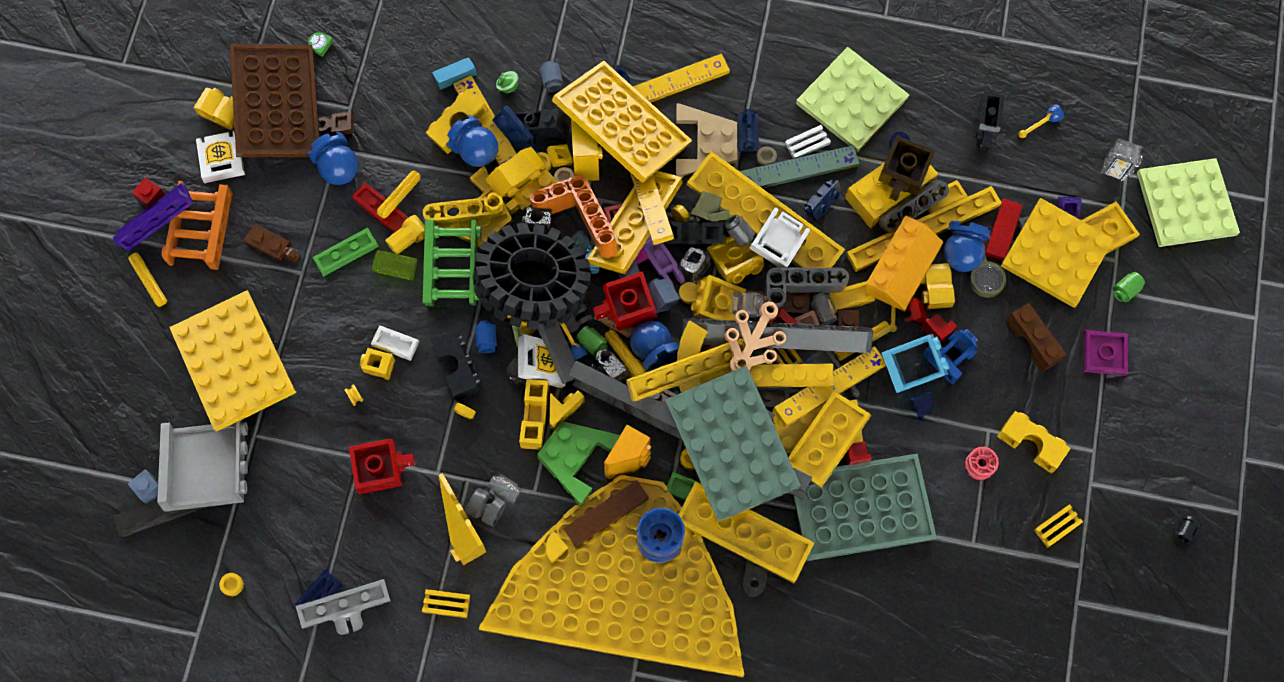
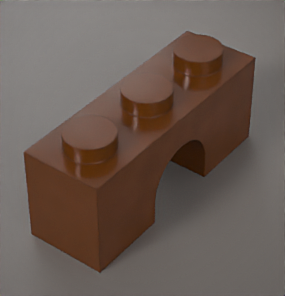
M1030 303L1011 313L1006 320L1017 338L1023 336L1027 339L1032 348L1030 356L1042 372L1056 365L1066 356L1064 350Z

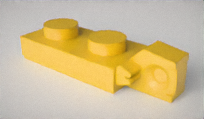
M547 169L541 172L542 175L538 179L529 181L511 197L512 200L506 204V208L511 215L519 209L528 211L532 208L530 195L534 191L558 183Z

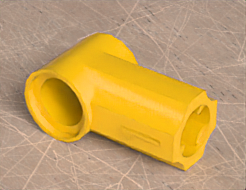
M416 215L410 216L404 221L402 228L385 241L390 249L398 255L412 243H418L425 239V225Z

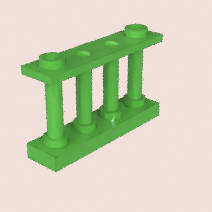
M425 219L423 303L426 306H434L435 300H438V298H469L471 306H476V300H480L476 296L474 291L475 285H473V272L478 253V238L482 236L481 226H478L476 220H471V228H440L434 219ZM440 236H471V249L439 248V246H436V238H440ZM439 257H470V269H439L436 267V259H439ZM439 277L470 278V290H438V288H435V279Z

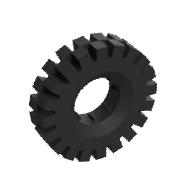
M518 223L516 231L508 225L501 228L500 234L496 231L491 233L487 238V242L483 241L479 247L473 272L474 291L478 299L483 298L482 305L487 311L495 308L494 317L501 321L510 315L509 325L519 328L522 320H527V329H538L540 321H542L545 329L555 327L557 320L563 324L570 320L571 314L575 316L584 303L591 273H589V261L584 259V251L580 246L574 248L575 241L568 235L559 240L561 231L551 228L546 235L544 234L545 225L535 223L533 232H529L527 223ZM523 261L537 262L550 270L553 279L543 285H529L518 280L513 275L511 268Z

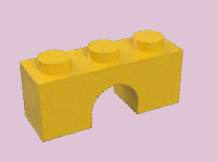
M467 88L457 96L456 101L450 107L443 111L442 116L429 126L426 134L443 151L449 154L452 150L446 143H449L450 138L447 135L451 127L458 120L468 119V115L475 116L480 121L488 113L489 109L481 99Z
M526 380L524 419L521 423L519 440L521 448L541 450L543 447L549 396L548 381Z
M1016 411L1010 416L997 435L998 438L1014 449L1022 440L1033 441L1038 448V454L1033 461L1051 474L1059 467L1071 449L1064 440L1053 437L1045 427L1034 424L1027 415Z

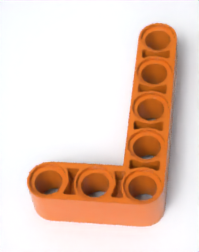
M575 176L536 190L530 195L532 208L537 217H546L576 206L600 255L610 258L617 254L618 247L615 233L585 177Z

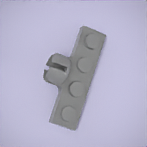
M382 579L298 605L296 609L302 629L326 621H333L337 633L346 635L349 634L346 621L350 620L353 632L360 630L363 626L361 611L390 602L385 581Z

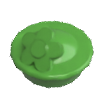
M513 71L502 73L496 82L497 89L503 93L513 92L519 85L518 74Z

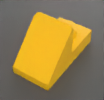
M579 391L575 394L570 393L563 400V405L550 394V428L553 431L561 421L564 422L585 402L584 396Z

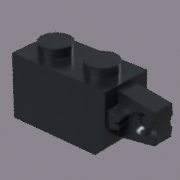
M984 91L979 101L974 138L981 139L980 151L988 152L991 141H996L1001 127L1005 94Z

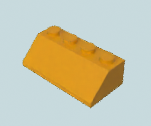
M905 215L866 283V293L905 311L939 252L943 241L924 223Z

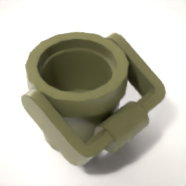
M705 191L702 192L691 213L712 222L729 218V210L720 207L722 198Z

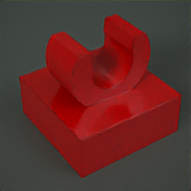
M917 298L911 299L909 306H907L905 311H902L904 313L911 312L910 317L904 319L907 323L916 321L921 324L928 319L923 302Z

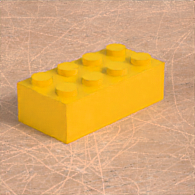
M885 163L849 187L845 199L870 228L879 223L884 213L912 195L901 191L897 201L889 199L893 188L878 181ZM931 165L921 188L936 180L938 173Z

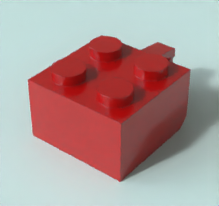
M643 271L606 283L603 289L607 299L602 301V305L593 308L597 320L606 317L608 320L614 319L617 331L638 325L646 320L658 318Z
M393 439L349 447L355 489L359 495L403 486L401 472L405 471V467L415 465L414 455H402V452H397Z

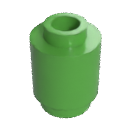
M1136 272L1127 274L1113 287V294L1117 300L1129 302L1143 289L1145 281Z
M585 326L576 337L579 340V344L583 345L594 357L603 355L608 349V340L593 327Z

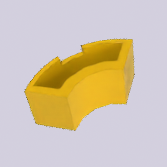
M529 147L520 150L510 160L496 167L485 180L498 196L503 198L508 195L510 198L519 191L518 188L529 180L534 181L542 175L541 170L546 165L533 148Z

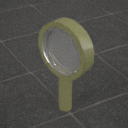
M985 255L982 264L970 273L969 283L972 290L979 296L994 297L1004 288L1006 275L998 264L987 262Z

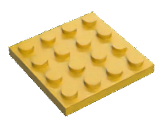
M1040 198L1001 267L1075 308L1114 239Z

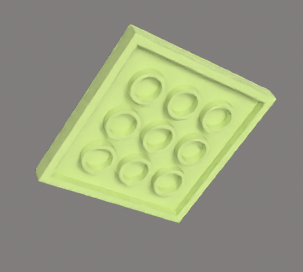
M847 47L796 100V104L847 145H854L855 151L858 153L908 99L909 94Z
M1217 158L1138 170L1137 176L1159 247L1237 236L1240 233Z

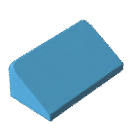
M469 57L432 72L440 90L470 75H477L476 68Z

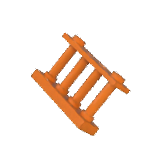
M220 184L218 192L215 193L188 191L192 200L215 202V210L212 212L184 210L170 220L166 246L164 245L162 248V257L168 265L173 266L175 257L203 259L210 269H219L233 194L228 185ZM182 218L211 221V230L206 232L180 229ZM178 238L208 241V247L204 251L176 249Z

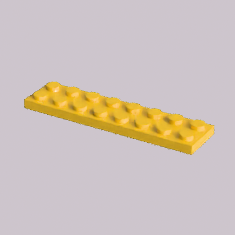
M712 151L686 184L699 195L705 191L721 197L720 207L729 210V214L732 216L735 214L739 217L742 216L755 231L754 235L756 237L774 208L779 209L776 216H774L776 219H778L783 211L802 223L803 227L799 231L800 234H803V231L809 228L808 235L791 261L799 268H832L845 250ZM819 277L813 278L819 283L822 282V280Z

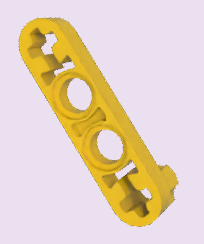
M489 193L486 198L428 204L423 209L424 219H434L436 224L497 218L503 214L504 204L502 197L498 196L497 193ZM483 204L485 205L486 212L483 210ZM477 205L480 210L476 214H471L468 212L469 207ZM455 207L458 208L459 213L456 216H450L447 214L448 210ZM441 209H444L443 211H444L445 217H442V215H441V213H442V212H441ZM432 210L436 213L434 218H431L429 215Z

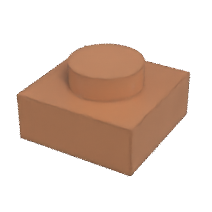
M814 310L794 318L797 322L796 324L820 325Z

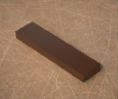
M636 480L564 527L563 530L576 548L649 500V497Z

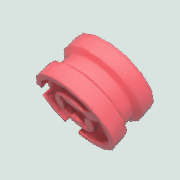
M987 447L974 449L965 460V469H967L972 478L977 480L989 478L999 465L996 453ZM981 459L982 463L986 466L981 467L978 464V461Z

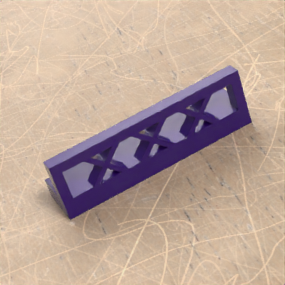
M183 183L179 184L117 230L118 234L113 237L115 244L130 251L191 206L193 201L186 185Z

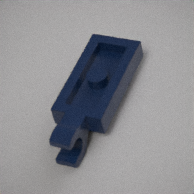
M508 105L503 107L492 121L518 151L532 147L538 153V147L531 142L534 136Z

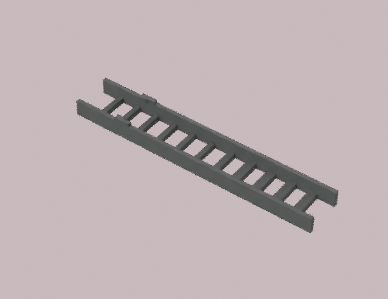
M575 361L568 374L576 379L572 384L574 387L681 439L666 404L649 396L634 402L631 400L627 385ZM793 468L801 487L789 493L803 500L810 487L809 483L812 476Z

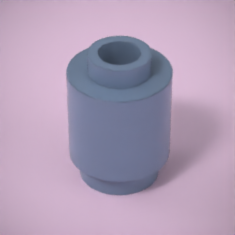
M553 61L543 63L540 67V74L544 88L550 93L561 90L563 80L559 64Z

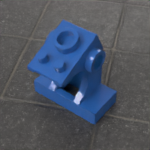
M961 329L959 332L956 330L948 338L950 343L940 350L942 358L945 357L950 368L947 370L948 375L944 377L952 385L963 374L957 366L965 358L970 360L978 352L976 350L978 339L968 329L965 331ZM928 346L922 355L939 371L931 348ZM952 347L961 354L954 362L946 355Z

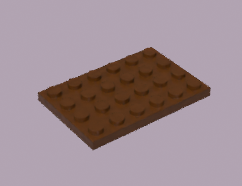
M230 44L236 157H309L307 151L313 149L311 144L319 138L312 45Z

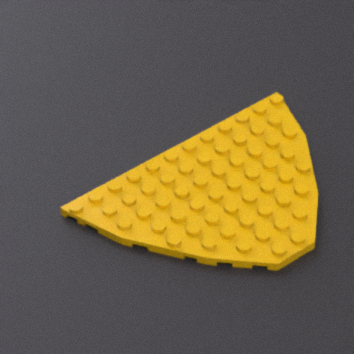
M619 475L608 485L588 496L582 506L575 505L569 509L563 518L513 566L498 596L479 626L480 631L744 677L733 605L701 535L684 527L685 534L681 551L674 559L664 563L649 561L642 556L637 547L636 538L639 521L646 512L654 508L663 507L679 514L682 508L669 492L664 482ZM637 480L648 495L649 500L575 548L563 528ZM554 531L569 549L551 563L547 556L546 543L548 537ZM660 535L656 536V539L663 542L664 538H661Z

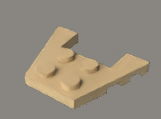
M677 104L676 124H697V159H676V176L683 178L686 175L694 174L711 151L728 164L737 163V122Z

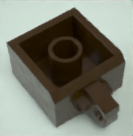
M896 135L878 181L893 188L889 199L897 201L901 191L915 196L918 195L936 150Z

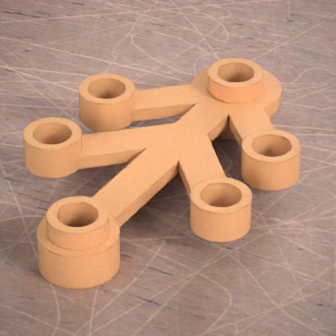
M766 302L760 307L759 314L761 317L752 335L747 323L748 313L745 310H740L735 314L734 319L739 325L745 348L741 352L737 342L739 337L738 330L735 328L728 329L725 333V339L729 342L733 358L730 360L732 372L741 368L738 366V361H742L744 367L747 366L750 371L751 366L762 363L771 364L776 360L777 354L771 349L765 351L763 355L750 357L753 350L771 345L780 346L786 341V335L781 331L776 332L773 336L759 339L768 321L772 320L778 313V308L773 302ZM767 307H771L773 313H769ZM738 315H744L745 320H740ZM729 332H733L735 334L734 339L729 337ZM776 335L782 337V342L776 340ZM767 353H770L773 356L772 360H769L766 357Z

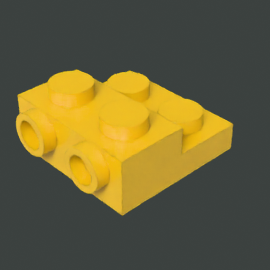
M729 236L727 237V245H711L707 247V253L717 265L718 272L726 282L738 284L743 281L745 276L751 273L756 275L765 267L763 257L749 249L752 242L748 245H738Z
M711 275L699 280L696 286V291L699 294L698 298L691 305V310L694 311L693 317L696 319L735 321V314L742 309L746 289Z

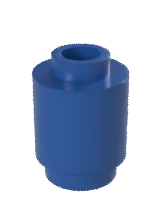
M480 321L475 326V340L478 352L491 353L495 351L497 346L496 325L491 324V321Z

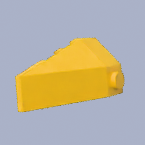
M442 473L439 475L450 542L454 548L450 552L456 562L461 560L462 564L465 565L486 553V549Z

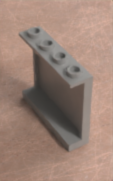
M240 420L218 432L213 429L212 424L173 429L170 422L161 423L157 502L164 512L244 502V494H247V483L244 480V474L248 472L247 462L244 461V455L248 454V446L245 441V435H248L246 422Z

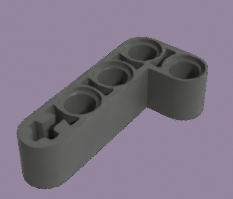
M772 268L768 271L765 280V303L772 302V297H778L781 302L774 304H776L779 311L784 307L786 292H842L849 281V273L843 268ZM777 277L780 282L773 283L770 278ZM798 277L801 282L794 283L791 278ZM819 277L822 283H815L812 278ZM767 307L768 310L773 312L771 307Z

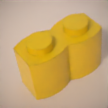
M205 88L194 106L196 113L205 119L233 130L232 96L230 98L226 97L223 92L216 88Z
M948 263L931 264L920 283L924 287L922 302L926 303L927 309L953 307L955 297L950 265Z

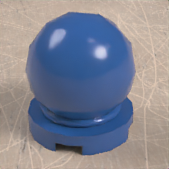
M468 115V119L463 122L458 120L448 132L447 136L450 139L446 145L454 153H458L468 165L473 167L488 166L495 160L498 153V141L492 131L482 127V123L475 116Z
M336 132V135L331 137L329 134L319 137L311 144L313 149L307 151L312 163L317 164L320 176L326 182L334 185L349 183L356 176L359 167L355 153L347 147L348 142L343 133Z
M951 221L948 232L953 235L945 243L944 258L950 267L956 271H972L980 266L985 258L983 240L989 239L991 231L979 224L970 223V226L960 225V221Z
M646 320L634 327L629 342L632 352L640 360L644 361L642 367L646 372L664 366L668 362L671 364L677 361L679 345L676 342L671 343L672 337L670 332L661 322Z

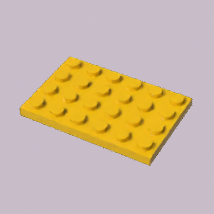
M605 61L555 94L552 99L561 110L642 183L692 142L685 133Z
M248 290L170 327L209 420L216 432L296 393Z

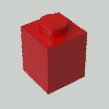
M146 177L131 192L137 201L146 208L165 195L159 186Z

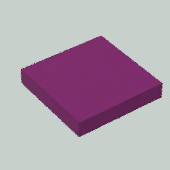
M1085 330L1084 372L1126 376L1128 374V334Z

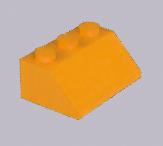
M626 425L604 462L605 478L613 479L619 475L639 472L641 467L645 468L651 458L650 449L652 446H650V437Z

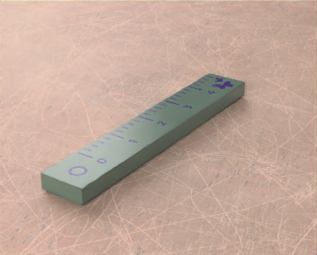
M853 145L739 172L761 188L858 167L859 161Z

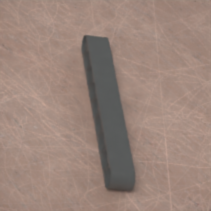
M694 318L683 320L682 335L689 320L708 331L703 345H723L729 343L725 339V333L730 328L738 330V339H743L739 325L734 320ZM747 321L752 335L758 322ZM768 322L759 338L770 337L776 332L781 331L785 333L786 341L780 346L771 345L764 348L868 353L872 350L873 329L867 327ZM729 332V337L734 339L735 334L733 332ZM776 335V340L782 342V337Z

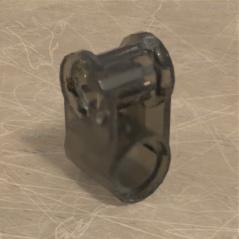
M600 350L596 354V360L591 364L592 369L623 384L627 383L626 380L631 378V373L612 352Z

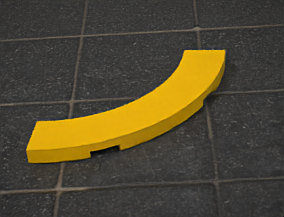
M689 320L680 340L677 361L701 353L708 331ZM701 378L679 385L681 393L702 385Z

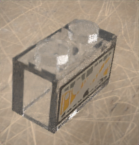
M1118 138L1105 157L1101 173L1124 181L1128 175L1133 174L1135 167L1140 165L1143 155H1140L1142 146Z

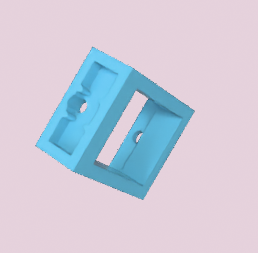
M929 334L882 352L897 393L948 375L949 364L945 357L942 358L939 350L942 347L938 337L934 338L933 334ZM928 342L939 372L906 384L895 354Z

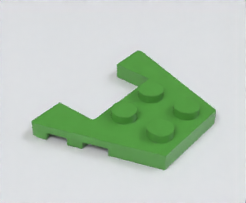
M561 421L539 451L538 459L560 481L563 488L573 496L575 502L582 506L592 492V488L576 479L575 475L597 445L611 452L620 435Z

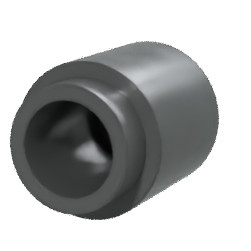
M735 214L725 222L726 231L738 245H748L754 239L755 231L742 216L739 217Z

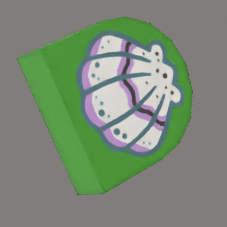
M314 33L308 40V44L312 45L313 52L320 56H323L333 43V39L323 33Z

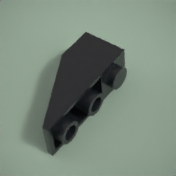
M560 109L514 113L536 138L549 140L568 138L571 120Z

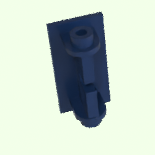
M745 109L743 114H738V152H758V114H755L752 109Z
M832 180L826 181L816 192L821 197L818 198L813 195L805 204L804 211L807 214L813 213L816 222L840 198L842 191L838 180L835 183Z

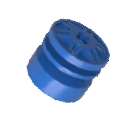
M663 507L654 508L643 515L639 521L636 538L637 547L642 556L655 563H664L678 555L681 551L685 534L684 523L680 516L674 511ZM660 535L661 538H664L663 542L656 539V536Z

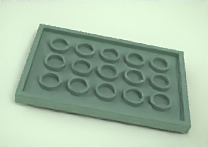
M747 366L665 400L718 522L801 487Z
M918 454L838 466L822 488L810 481V487L803 500L793 495L801 536L814 542L806 561L937 539Z

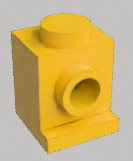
M367 348L366 354H363L360 359L362 371L389 380L395 363L393 355ZM380 363L379 368L374 367V364Z

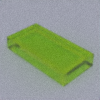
M377 250L371 269L372 272L413 280L418 259Z

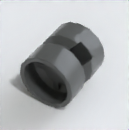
M478 488L472 495L465 512L476 519L481 517L483 523L494 527L504 512L506 502L496 496L491 498L489 492Z

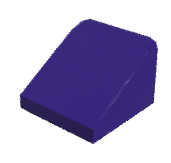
M1058 196V208L1080 219L1082 199Z

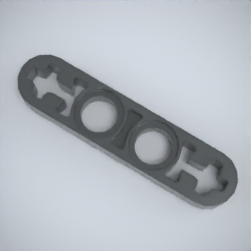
M933 180L922 187L917 196L912 194L884 213L879 220L880 228L889 233L896 232L904 219L902 211L906 206L910 209L907 216L915 219L947 196L949 191L947 183L941 180ZM924 195L926 201L920 206L918 203L919 198ZM889 219H892V221L890 222L891 226H887L889 224Z

